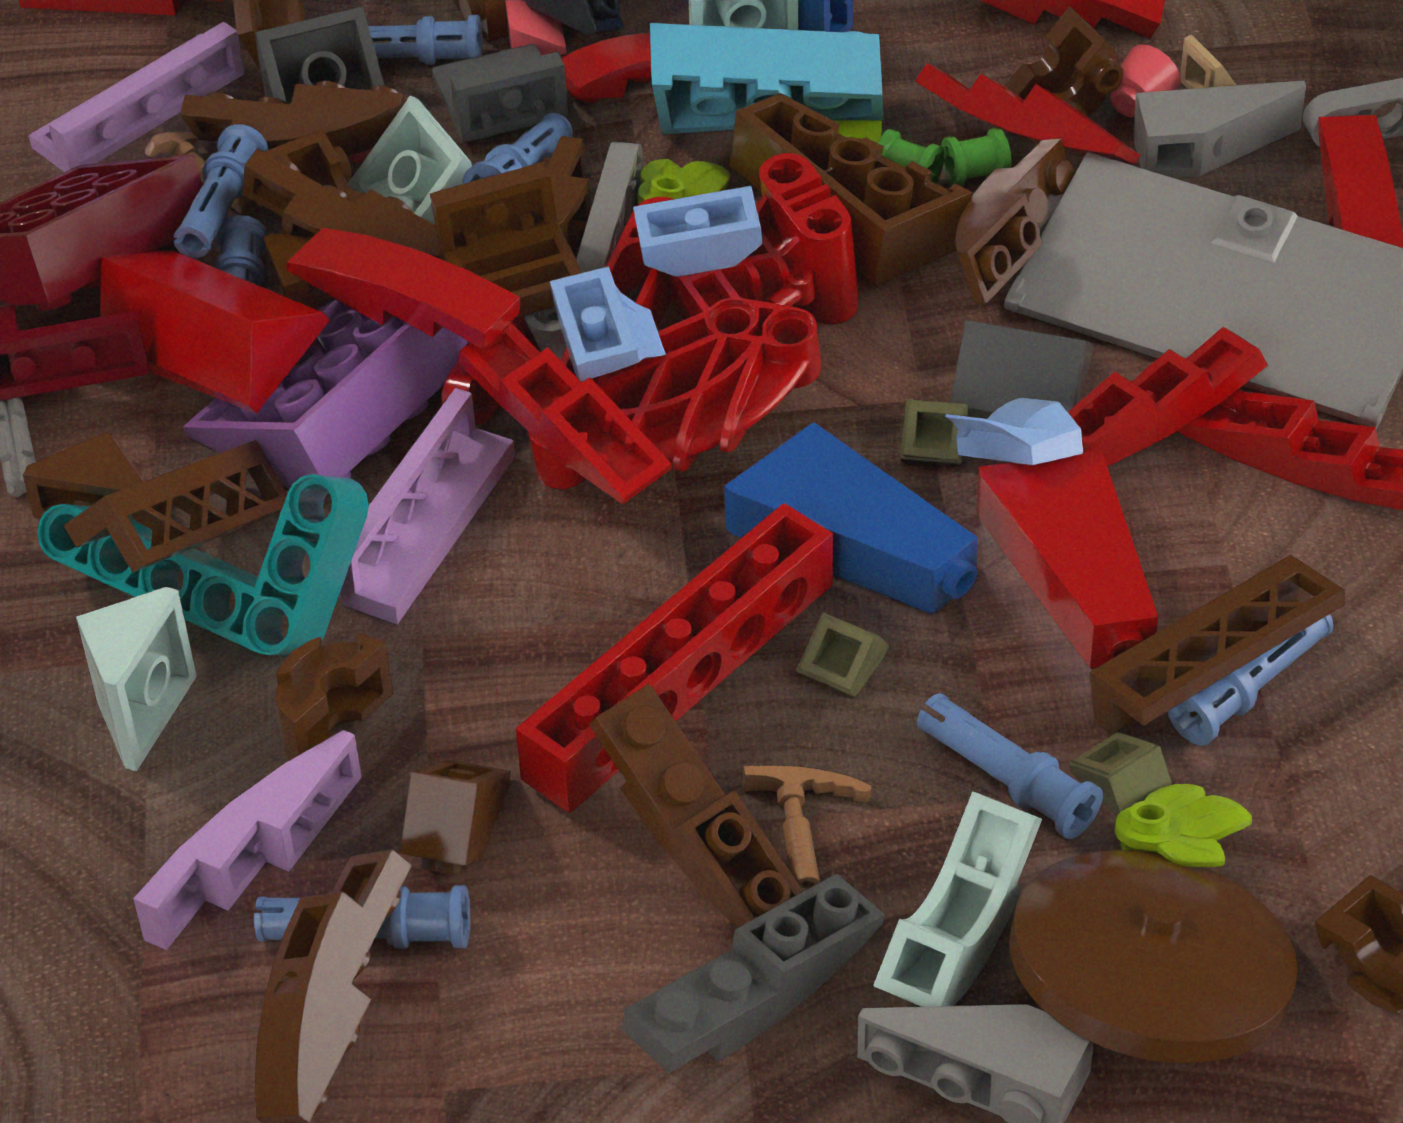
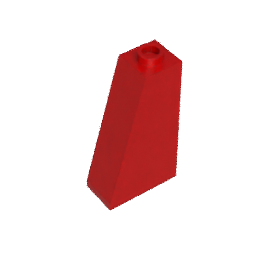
M1102 450L1084 452L1083 454L1036 465L1010 462L978 467L976 511L979 520L1090 669L1103 665L1157 633L1158 614Z

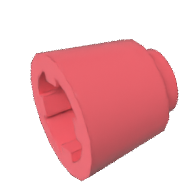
M1141 44L1132 47L1121 65L1123 69L1122 81L1116 89L1110 92V101L1119 113L1127 117H1134L1136 93L1169 91L1179 88L1181 76L1177 66L1170 57L1155 47Z

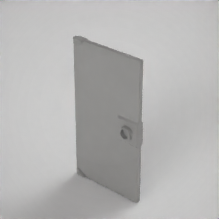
M1086 153L1040 237L1043 245L1026 262L1020 275H1017L1005 298V309L1155 358H1159L1168 349H1171L1186 359L1224 326L1259 348L1268 364L1265 369L1244 384V387L1268 395L1314 400L1316 410L1363 426L1378 428L1403 373V248L1302 218L1293 211L1241 195L1234 197L1097 154Z

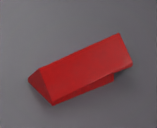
M173 250L101 257L100 317L131 311L138 312L148 368L156 375L255 414L258 413L330 321L321 311Z

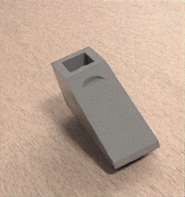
M1305 81L1136 93L1133 140L1136 152L1141 155L1139 158L1140 167L1172 178L1202 176L1300 130L1306 91Z
M1027 1004L862 1008L858 1015L857 1058L869 1062L872 1067L886 1075L904 1076L935 1089L942 1097L952 1102L970 1103L1001 1116L1008 1123H1065L1091 1071L1093 1042L1067 1029L1047 1012Z

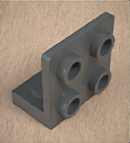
M529 44L432 68L433 81L462 143L536 126L543 120L544 116L550 113H557L566 118L568 117L565 66L558 52L541 56L537 46Z

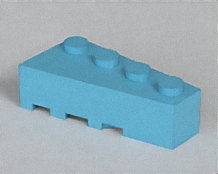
M650 23L652 88L662 135L734 130L736 110L779 93L831 120H884L879 34H866L858 31L825 32Z

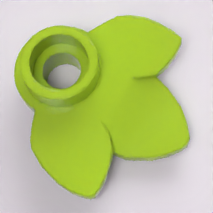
M657 159L646 164L640 171L639 180L641 185L638 188L637 200L640 204L646 199L653 197L680 199L724 191L730 183L731 175L724 167L711 162H690L682 168L669 159Z
M1173 784L1149 793L1144 801L1137 802L1131 807L1122 810L1115 819V835L1121 841L1122 850L1161 854L1172 863L1181 866L1217 867L1225 864L1224 851L1217 841L1252 825V815L1243 806L1230 798L1217 795L1205 796V791L1201 786Z

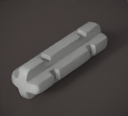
M19 398L0 401V460L2 462L7 492L15 497H20L22 494L27 493L22 474L28 465L35 463L23 401Z

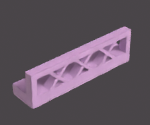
M222 22L207 32L190 39L29 135L31 148L64 172L78 165L98 163L179 114L185 95L206 96L207 93L215 92L244 75L237 30Z
M458 388L453 390L370 503L363 530L340 591L342 606L398 625L514 460V440L475 427L472 393Z

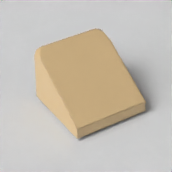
M1193 35L1185 37L1180 76L1181 83L1187 89L1236 86L1223 65Z

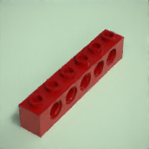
M781 504L515 728L521 780L570 814L620 771L589 726L594 718L650 683L676 722L833 585V533L789 505Z

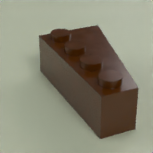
M781 93L736 110L730 167L761 192L759 171L765 160L782 153H794L806 158L821 176L822 185L827 184L830 187L831 197L836 195L848 210L852 223L856 271L874 286H878L957 251L955 242L956 230L961 214L972 198L971 191L956 183L947 190L930 181L932 171L913 161L906 165L905 168L882 156V145L867 137L859 139L839 134V123Z

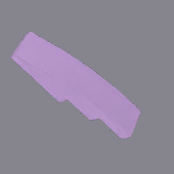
M342 730L284 763L231 801L180 846L133 898L144 941L168 950L205 901L229 911L266 862L289 872L361 779L355 735Z

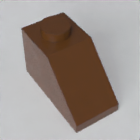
M445 760L411 772L399 854L421 857L420 868L441 873H459L461 865H468L483 858L510 783L511 771Z

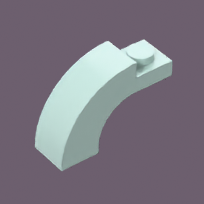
M972 791L934 886L920 908L911 917L899 919L873 986L921 1007L954 1006L978 977L1010 918L1023 885L1018 884V880L1042 818Z

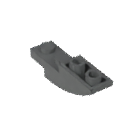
M835 874L735 929L731 950L625 1008L621 1029L668 1073L705 1052H708L719 1062L758 1037L827 982L883 925L885 914L842 877Z

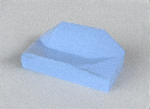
M751 186L633 207L644 265L675 277L734 267L763 244L761 226Z
M609 266L550 281L565 344L575 375L581 382L589 377L592 379L631 366L644 359L666 355L650 309L636 304L619 291L614 283Z
M1018 398L998 408L988 419L949 414L945 416L958 429L956 436L958 455L1036 465L1083 454L1081 428L1061 403L1057 401Z

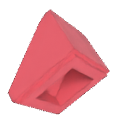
M505 0L507 29L511 49L534 44L537 46L541 56L558 52L559 55L566 54V45L560 21L527 6L525 1Z

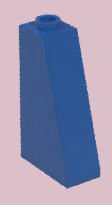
M814 422L724 486L726 530L734 536L742 538L781 504L785 503L833 533V575L927 613L933 614L951 599L961 598L971 589L976 581L978 573L977 536Z

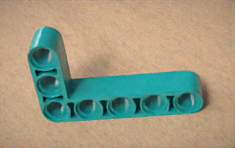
M317 474L300 477L292 484L287 493L258 576L195 548L132 573L111 535L76 548L64 525L90 506L59 504L50 507L44 512L39 521L37 536L43 552L57 562L134 597L164 587L176 589L179 592L185 620L257 653L289 655L293 650L313 638L321 637V640H323L363 530L369 503L363 487L353 479ZM329 492L332 499V508L326 518L323 503ZM141 524L134 525L133 527L146 549L151 548L152 530ZM307 553L311 565L305 579L302 572V561ZM180 569L183 572L184 578L181 589L178 588L177 583ZM233 591L236 604L231 614L228 602L229 596ZM284 614L287 616L289 624L285 639L280 628Z

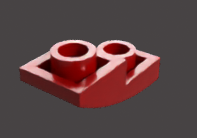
M650 33L625 35L599 41L561 58L565 66L566 89L571 97L582 102L596 103L600 101V98H623L628 79L635 82H649L652 79Z

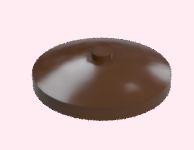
M1131 850L1099 851L1081 854L1053 864L1032 879L1022 892L1017 903L1010 931L1009 947L1015 972L1026 991L1045 1012L1067 1029L1097 1045L1125 1055L1157 1062H1212L1231 1058L1257 1047L1267 1040L1285 1019L1298 975L1296 954L1288 934L1274 914L1260 900L1235 882L1210 869L1177 865L1161 854Z

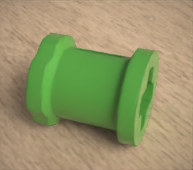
M999 127L990 129L984 137L958 141L956 137L951 136L942 140L941 147L945 151L943 170L950 186L956 183L962 187L965 184V180L990 175L995 169L1011 168L1012 159L1009 143L1003 130Z
M886 130L878 141V144L883 146L882 156L905 168L912 161L932 171L930 181L937 184L945 160L944 148L933 143L928 147H924L903 140L901 133L898 131Z

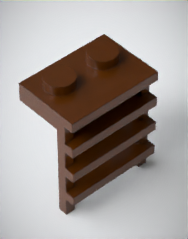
M544 162L430 193L442 260L469 270L520 296V313L517 317L555 307L550 281L582 273L557 222L551 175Z

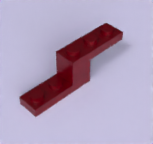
M16 306L0 307V401L149 375L137 311L21 330Z

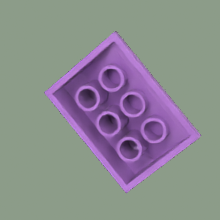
M330 298L325 306L317 309L323 312L330 321L257 414L215 398L185 424L183 429L189 438L218 453L257 440L280 482L289 489L300 477L309 474L350 479V471L366 456L383 449L391 439L389 435L405 420L419 415L428 407V399L444 385L448 374L459 360V350L470 342L444 327L432 338L394 315L384 325H381L341 301Z

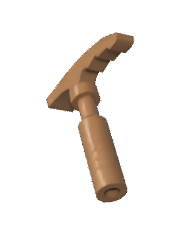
M166 132L156 134L151 138L145 148L146 155L155 157L156 154H165L166 152L172 154L173 157L193 155L201 181L204 183L202 171L206 161L197 155L198 150L194 147L199 139L193 133ZM247 196L236 198L231 207L242 216H248L255 210L258 203Z
M797 766L743 767L742 783L744 792H777L778 805L781 809L785 810L786 821L782 827L791 874L803 891L819 884L820 878L808 819L803 817L801 809L805 804L804 791L813 790L815 794L833 792L834 796L852 797L854 801L868 802L871 797V785L850 776Z

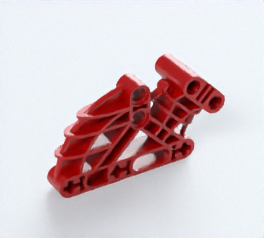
M782 153L770 157L761 165L759 179L762 198L759 202L755 201L761 226L763 244L738 265L678 277L645 266L634 210L606 267L609 266L616 287L626 297L633 288L643 285L635 303L650 309L657 329L671 300L685 319L658 331L666 355L644 359L631 366L592 378L670 462H673V468L677 471H687L699 453L720 445V451L733 452L747 429L771 412L793 388L804 387L814 382L820 375L822 367L816 321L824 324H838L849 320L858 311L859 295L850 214L836 195L831 197L830 187L827 184L822 185V178L819 173L801 155ZM653 197L646 199L637 206L674 199L669 197ZM795 304V305H798V306H803L804 309H801V308H798V307H792V306ZM566 347L560 360L575 375ZM528 431L536 472L539 480L545 486L553 489H567L577 486L586 479Z

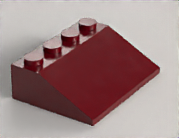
M186 155L78 165L0 202V300L9 305L36 304L38 311L52 310L71 302L72 297L70 293L79 288L86 290L101 286V257L153 252L160 247H175L174 241L177 238H173L174 233L181 226L192 202L203 186L194 156Z

